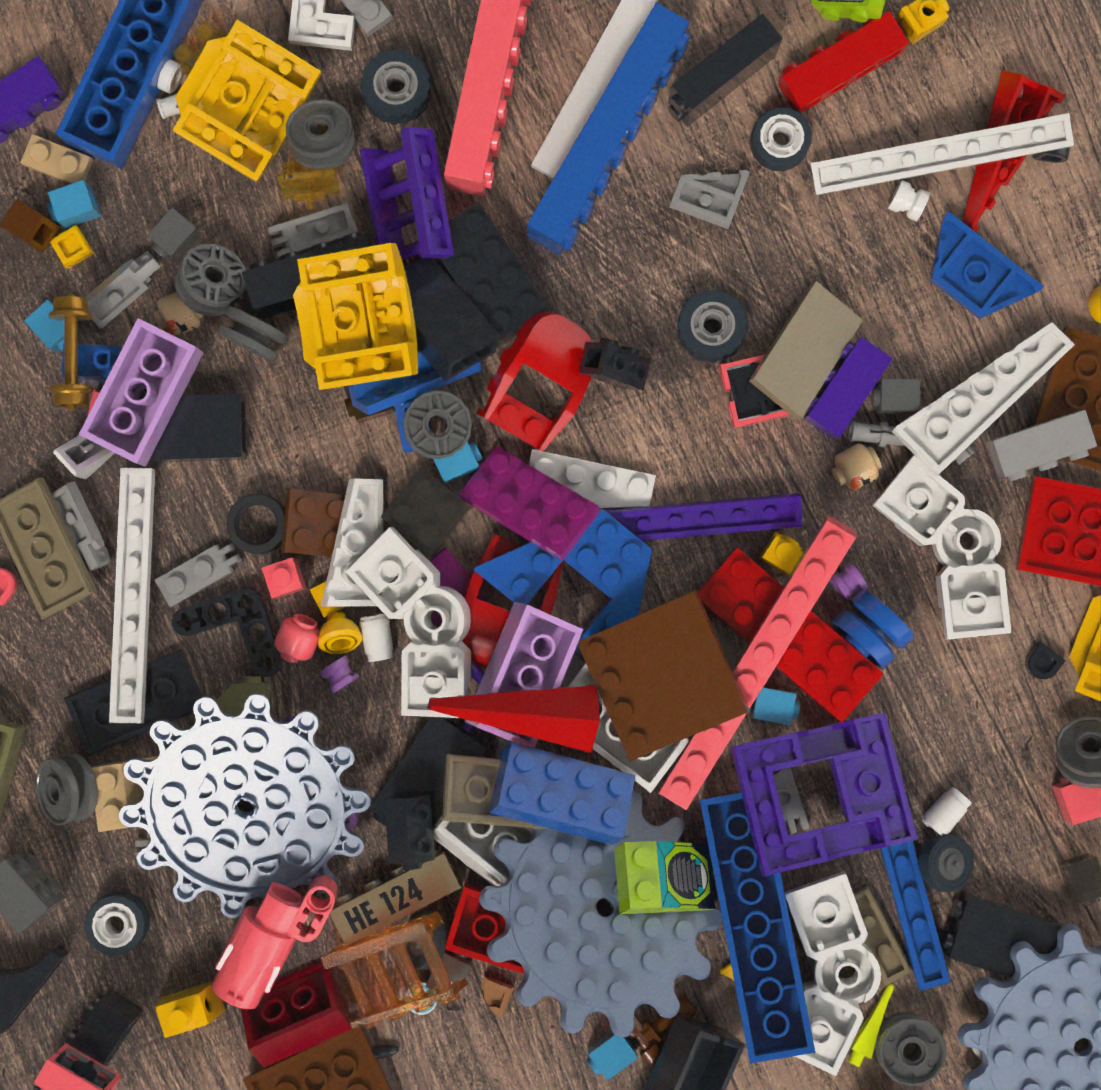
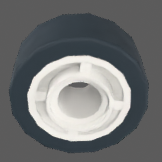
M776 107L766 111L757 119L750 135V148L754 158L761 166L772 171H786L796 167L805 158L811 145L812 131L808 121L800 112L789 107ZM777 133L785 135L788 139V144H776L773 135Z
M116 891L106 894L91 906L86 915L84 928L87 939L96 950L106 955L118 956L130 952L144 940L149 931L150 916L146 905L139 897L130 892ZM112 916H118L123 920V930H117L112 926Z

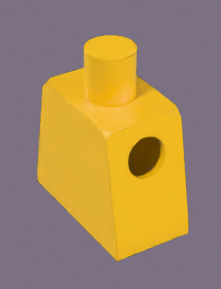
M212 981L158 998L155 1008L165 1038L205 1026L225 1012L223 1000L212 990ZM205 998L209 1003V1009H206Z

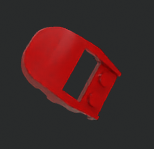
M542 312L532 316L517 332V339L509 349L505 348L499 358L501 363L495 377H491L486 389L491 394L484 410L479 408L477 414L543 452L575 415L591 380V377L578 373L585 342H592L587 332L557 313ZM523 363L572 392L559 416L556 415L553 420L548 419L506 394Z
M492 533L489 538L491 542L483 555H479L474 566L522 545ZM563 561L542 585L547 591L539 610L547 614H551L554 607ZM472 570L461 592L471 613L470 628L462 642L471 650V659L475 663L488 667L510 611L476 598L484 578Z

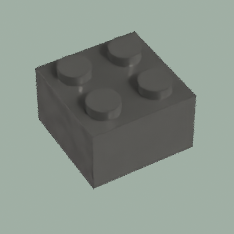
M25 851L17 853L0 863V914L18 935L37 924L65 899L61 893L62 887L54 878H48L40 869L41 863L31 853L27 854Z

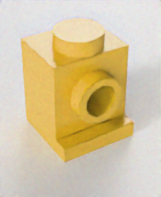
M916 0L908 6L906 5L901 8L895 19L913 45L944 25L949 17L947 14L949 5L946 0ZM926 8L930 16H926L922 9Z
M775 531L759 559L782 574L789 575L803 552L798 542L785 534L781 535Z

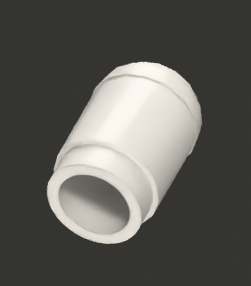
M384 613L361 617L359 628L363 637L362 640L365 654L368 656V662L393 658L389 618Z
M951 787L925 812L922 821L927 827H931L937 835H948L972 803L961 792Z

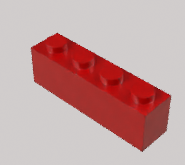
M890 11L883 14L881 19H868L867 22L862 23L863 27L855 32L852 29L843 32L835 39L837 43L828 48L825 45L818 47L808 55L810 59L800 65L798 61H795L781 71L783 75H781L777 85L791 108L802 114L904 53L909 45V41Z

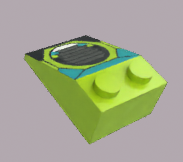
M640 841L624 842L614 849L620 914L715 909L708 844Z

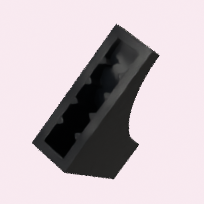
M61 945L55 947L45 958L33 965L17 969L0 968V1035L11 1028L70 953Z

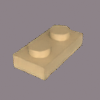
M32 134L20 163L25 167L55 179L73 184L81 180L85 181L93 159Z

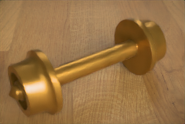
M70 293L67 296L55 297L53 311L49 312V318L64 321L65 384L49 386V391L53 393L54 406L66 407L72 412L76 407L89 406V394L94 391L92 386L78 384V321L93 319V313L89 311L87 298L76 297Z

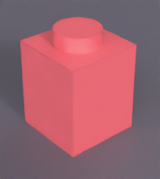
M289 558L262 567L271 598H280L307 589L297 558Z

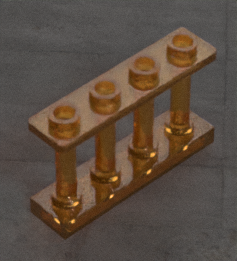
M438 911L368 935L348 946H345V944L336 946L320 958L325 970L338 966L339 970L343 969L361 1010V1013L349 1022L352 1029L362 1025L365 1029H369L380 1024L384 1018L389 1017L390 1021H394L405 1016L409 1010L415 1009V1012L419 1013L432 1007L434 1002L441 1001L442 1005L460 997L459 992L468 985L467 981L463 978L450 982L432 940L434 936L432 931L443 924ZM415 940L416 944L420 943L438 987L424 991L406 949L408 941ZM389 949L390 953L394 952L412 994L411 996L398 999L380 957L382 950ZM363 957L364 961L369 962L386 1004L373 1008L355 966L356 959Z

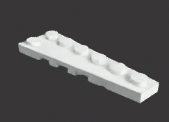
M1051 322L993 361V363L896 426L892 433L937 477L1075 344Z

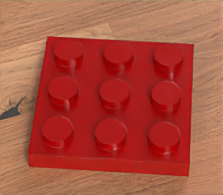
M1033 477L1015 570L1101 587V489L1043 477Z

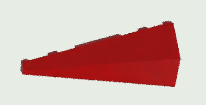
M1002 70L987 129L1046 118L1054 104L1061 103L1065 95L1050 86L1039 84L1022 74ZM1027 155L977 165L962 220L965 225L977 233L979 229L977 223L986 209L992 210L996 203L993 197L1001 185H1008Z
M592 685L494 692L480 695H458L443 698L431 697L427 709L589 753L592 752L600 723L597 687Z

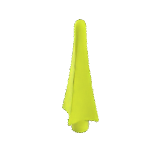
M893 984L886 986L879 1001L857 1032L850 1046L853 1051L848 1062L857 1067H860L865 1056L872 1059L881 1022L894 990Z

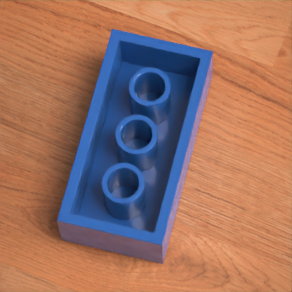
M511 742L502 750L489 813L613 845L624 839L635 775Z

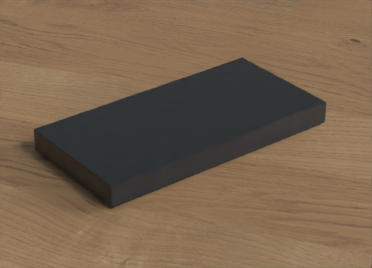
M180 649L147 663L144 723H109L111 678L64 697V700L88 757L149 732L153 723L158 720L165 719L173 722L194 713L193 707L195 702L203 696L184 649Z

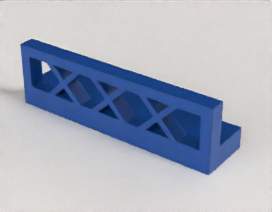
M417 349V375L348 385V390L353 406L365 414L371 415L482 371L481 365L478 362L445 382Z

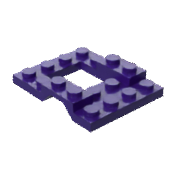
M885 712L731 747L762 876L918 839ZM829 759L845 822L788 836L773 771Z

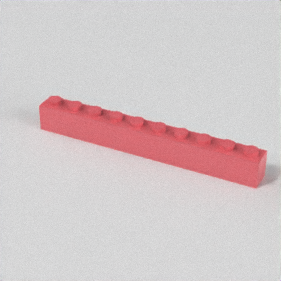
M827 515L732 669L749 709L856 539L855 530L830 515ZM746 714L691 736L689 743L683 749L663 781L659 794L687 810Z

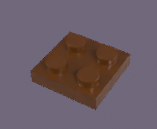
M292 488L287 489L281 552L332 557L345 495Z

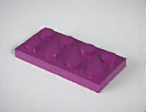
M497 446L459 493L461 500L562 561L600 512L599 506Z

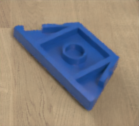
M949 211L943 216L930 281L978 319L984 318L1043 289L1044 286Z

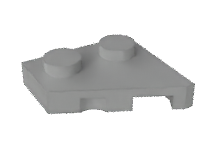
M740 170L738 174L721 175V172H712L703 176L698 174L681 175L669 207L729 229L750 171Z

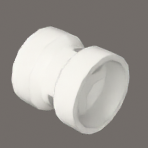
M901 180L890 200L888 209L894 212H904L906 210L907 217L917 222L931 193L924 189L914 192L915 189L911 187L909 182Z

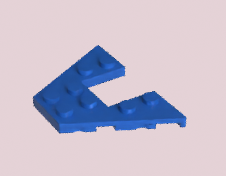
M600 509L599 514L564 559L570 566L610 597L583 630L579 641L638 615L652 549L604 509ZM528 541L522 546L513 550L510 549L502 555L475 565L472 569L513 602L528 604L562 560ZM577 644L575 652L583 657Z

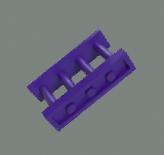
M407 127L401 130L403 146L389 153L388 150L360 149L375 244L396 243L404 268L407 265L406 259L420 253L422 258H448L454 255L433 129ZM405 160L408 178L393 183L391 165ZM410 191L413 209L399 215L396 197ZM416 222L419 240L404 246L401 228Z

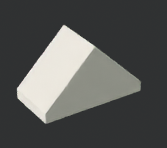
M80 435L56 448L53 452L75 477L83 479L90 477L115 454Z

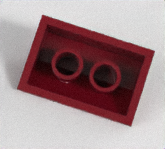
M323 959L276 980L272 990L269 993H264L255 1009L241 1008L248 1049L263 1068L352 1029L346 1002L327 959Z

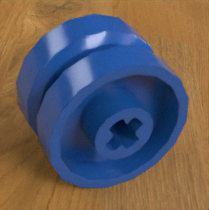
M861 589L851 600V605L859 617L850 611L841 610L831 623L851 646L874 665L884 670L895 658L893 650L884 640L896 648L904 649L914 638V634L883 602L865 589Z

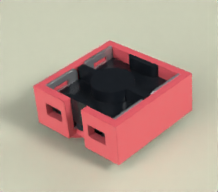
M765 355L722 364L718 368L724 392L730 391L732 401L727 404L733 429L791 416L749 382V379Z
M65 1043L58 1049L57 1053H54L47 1059L34 1084L39 1086L40 1090H115L122 1076Z

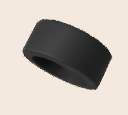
M249 494L239 498L231 506L227 516V532L231 541L239 549L252 554H266L276 550L282 544L285 507L278 500L264 494ZM255 505L269 508L277 520V528L274 535L262 543H254L247 540L240 530L242 514L248 508Z

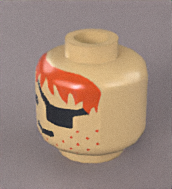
M177 292L161 297L158 300L159 310L154 312L159 328L161 330L166 328L173 336L198 328L200 326V318L204 317V315L195 313L184 305Z
M858 443L835 456L836 467L832 469V473L840 486L845 484L851 490H858L878 478V470L882 468V465L871 446L866 448L863 444Z

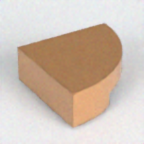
M484 974L482 982L484 999L492 1012L503 1017L514 985Z

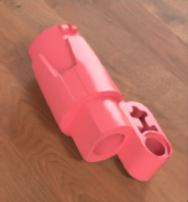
M318 876L311 881L304 896L288 886L271 882L259 907L247 906L243 909L215 965V969L218 971L211 983L214 993L230 1005L242 1009H255L264 993H269L272 990L296 940L311 942L320 934L334 906L338 891L336 882L329 876ZM324 890L330 897L323 900L318 899L314 892ZM310 911L315 913L313 921L308 926L304 925L303 923L306 922Z

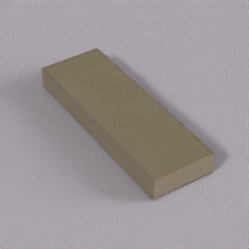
M865 885L855 890L853 894L868 933L864 944L871 949L877 959L881 971V981L884 986H887L913 972L869 887Z

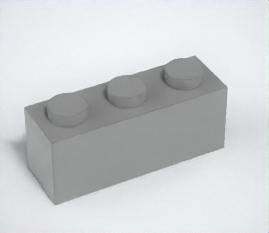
M1086 410L1076 411L986 441L998 478L1008 476L1009 481L1028 476L1027 470L1037 466L1040 471L1058 466L1057 460L1069 456L1070 461L1089 456L1088 449L1097 447Z

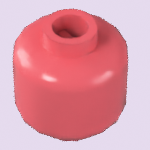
M294 614L293 617L283 620L274 643L277 650L281 652L280 656L282 659L290 663H298L299 660L306 661L313 657L318 645L320 631L317 627L318 623L314 619L303 614Z

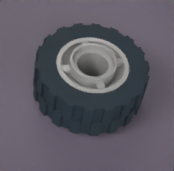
M395 49L385 53L383 51L378 53L377 57L370 59L368 66H365L363 70L361 91L364 103L370 109V113L374 117H378L380 121L384 123L389 122L391 125H397L398 123L407 124L409 121L419 118V115L427 109L426 105L430 102L431 98L429 72L426 71L424 63L420 62L414 54L411 55L405 50L396 51ZM398 82L404 85V88L399 92H392L388 89L392 83Z
M715 289V291L704 290L700 294L696 293L692 296L691 300L686 301L682 311H680L677 325L678 339L681 340L683 349H686L691 357L698 358V361H710V363H716V361L720 360L725 361L729 356L735 355L744 343L748 327L746 311L741 307V302L738 299H734L728 292L723 293L721 290ZM708 320H715L720 324L721 330L717 333H709L705 330L703 324Z

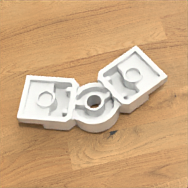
M915 455L912 456L872 506L896 524L895 527L918 546L932 545L936 558L943 565L935 577L939 608H942L945 639L1011 633L1005 569L993 562L1001 547V534L997 524L989 515L980 510L964 509V495L938 475L936 477ZM964 532L970 534L973 539V544L968 550L960 545V536Z
M389 527L346 573L389 619H404L406 632L413 641L402 650L401 716L458 718L429 710L427 706L431 697L443 698L467 695V684L471 683V650L462 640L467 635L471 624L469 606L464 597L456 590L440 586V572L419 549L414 550L394 527ZM434 610L442 616L440 627H436L431 621V614Z
M845 871L784 892L807 956L815 959L813 965L815 980L803 983L802 986L816 1053L795 1057L834 1076L837 1075L864 1019L859 1004L867 1002L875 995L881 980L878 961L871 949L864 944L868 933ZM852 966L855 968V972L849 978H841L839 976L841 968Z

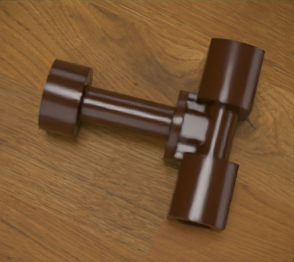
M683 992L677 995L680 1009L676 1016L681 1015L691 1018L698 1013ZM634 1013L635 1028L627 1038L635 1040L641 1048L639 1050L640 1055L653 1071L662 1050L658 1044L662 1041L659 1034L674 1023L676 1016L672 1018L660 1016L651 1023L648 1019L641 1022Z

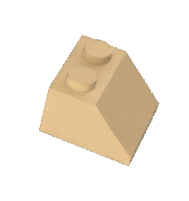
M158 756L146 757L142 759L153 760L156 759ZM127 761L91 767L97 786L95 812L98 832L129 828L120 821L119 812L126 804L139 802L144 797L142 787L130 781L124 775L123 769Z

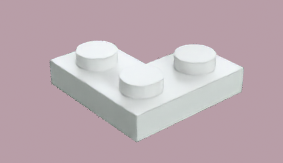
M292 0L288 35L289 44L352 51L355 28L354 16L325 13L326 0Z

